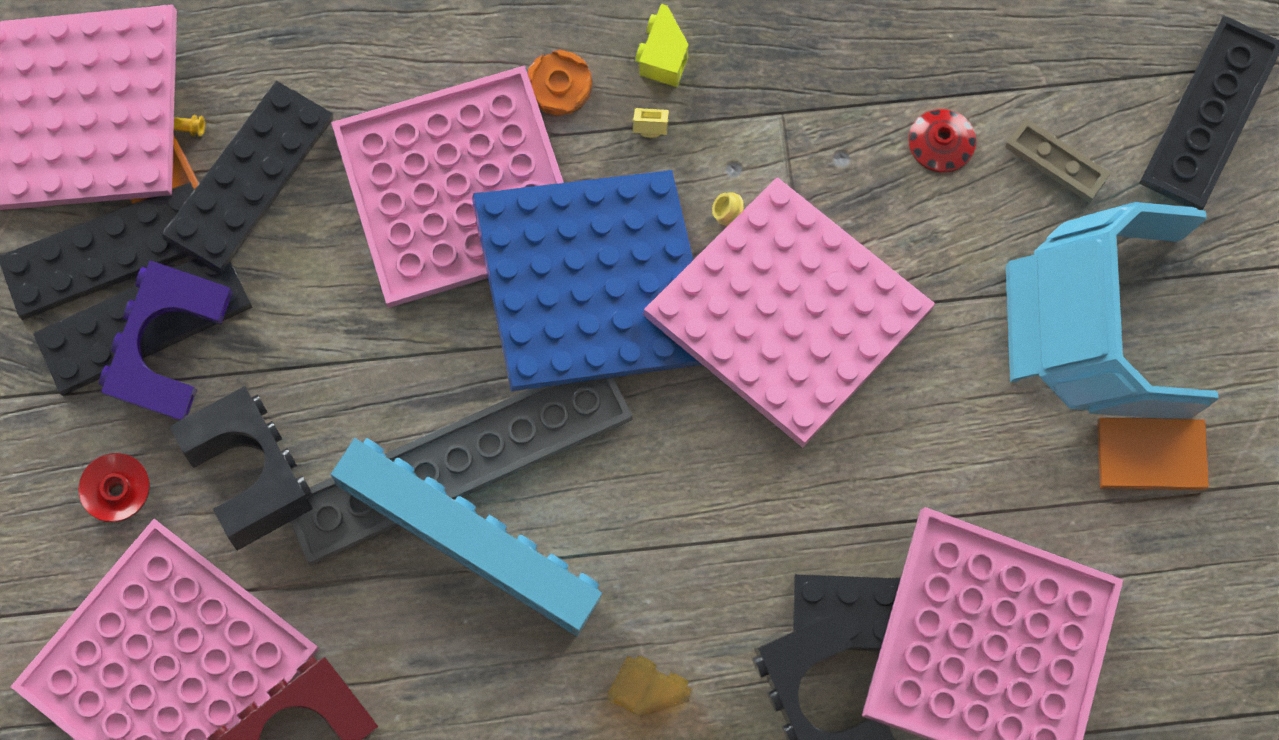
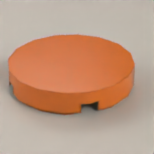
M557 50L552 51V54L545 56L543 54L536 58L528 69L527 74L538 107L544 113L557 116L571 114L582 108L590 98L593 87L591 72L586 62L572 52Z

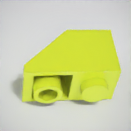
M661 4L657 15L652 14L650 16L646 29L649 37L646 44L640 43L635 62L639 63L640 76L678 87L688 60V43L668 6Z

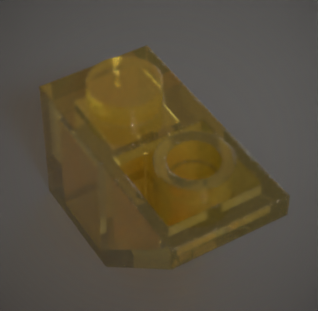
M639 655L636 659L627 656L607 693L608 701L642 717L689 702L693 689L688 687L689 681L673 672H670L667 676L655 670L657 665L649 659Z

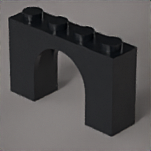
M245 386L169 426L193 468L235 447H252L265 454L264 469L257 482L243 493L213 508L223 530L236 551L313 509L307 499L313 493L303 475L296 478L292 472V469L298 467L288 448L281 451L277 445V442L282 440L281 435L273 421L266 424L262 417L268 413L258 394L251 397Z
M838 612L754 648L757 655L752 658L754 667L760 678L766 676L772 689L767 692L769 701L775 712L781 710L787 723L782 726L784 735L787 740H895L888 725L871 719H866L841 731H823L812 725L800 708L798 699L799 685L807 670L815 663L853 647Z

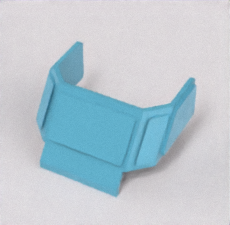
M1140 202L1129 203L1066 221L1047 237L1034 251V255L1009 261L1006 264L1010 382L1017 383L1020 379L1039 375L1070 409L1089 410V413L1159 419H1191L1219 400L1218 391L1151 386L1123 357L1117 236L1181 241L1207 219L1206 211L1197 210L1194 207Z

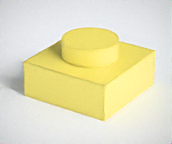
M635 108L633 133H640L641 136L647 138L667 135L669 110Z

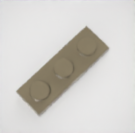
M1027 118L1023 120L1005 146L1007 150L1088 203H1091L1111 174Z

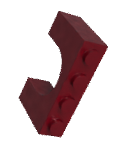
M313 656L296 669L300 676L289 684L285 679L281 680L266 692L270 696L269 700L259 707L255 702L251 703L237 714V717L240 719L239 723L230 730L223 725L206 739L259 740L261 731L268 719L275 713L290 707L307 708L319 714L339 740H362L375 730L378 725L324 656L317 661Z

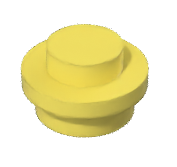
M733 192L720 194L712 206V214L718 223L728 226L741 214L744 206L743 199L740 195Z

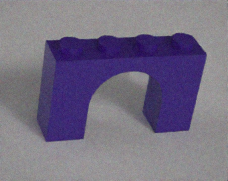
M150 260L147 268L141 267L138 273L135 287H138L139 290L135 301L129 300L125 308L123 319L127 320L123 334L118 332L114 338L111 352L115 353L111 366L106 365L99 379V385L103 386L101 393L108 397L180 421L188 417L197 389L191 385L156 374L148 368L141 353V340L144 331L155 318L169 312H184L221 325L233 292L229 287Z

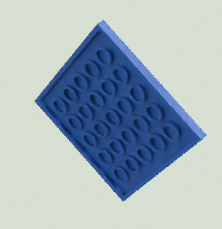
M672 170L473 193L472 202L511 391L702 365L643 316L644 309L693 261Z

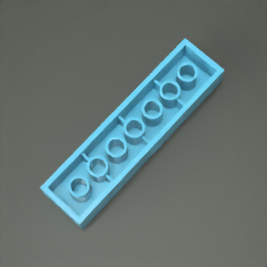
M356 438L353 439L331 472L336 486L576 637L579 636L601 600L602 592L598 590L599 583L583 573L576 577L568 572L567 567L569 565L553 554H550L548 558L537 552V545L525 536L519 534L516 539L509 535L505 530L507 526L498 519L488 515L485 520L477 515L476 507L460 496H457L455 500L450 498L444 492L445 487L434 479L427 477L423 481L418 478L413 472L415 469L402 459L396 458L393 462L386 458L387 456L383 453L384 449L367 438L364 442Z

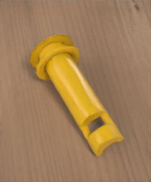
M193 115L191 119L174 117V131L190 132L193 137L196 134L202 137L205 131V119L202 115L199 119L197 115Z

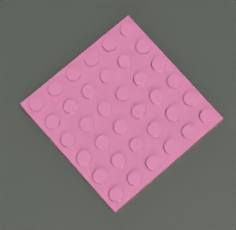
M173 5L0 21V210L172 195L177 10Z
M525 66L331 122L387 308L488 278L472 202L473 193L564 183Z
M777 177L644 309L643 316L803 448L932 311L935 303Z
M922 508L918 516L862 716L928 740H1083L1123 579L932 509Z
M153 519L16 679L11 688L75 740H207V737L223 725L230 730L239 723L240 719L237 717V714L251 703L255 702L259 707L269 700L270 696L266 692L281 680L285 679L288 684L295 680L299 675L296 669L315 656L320 649L156 519Z

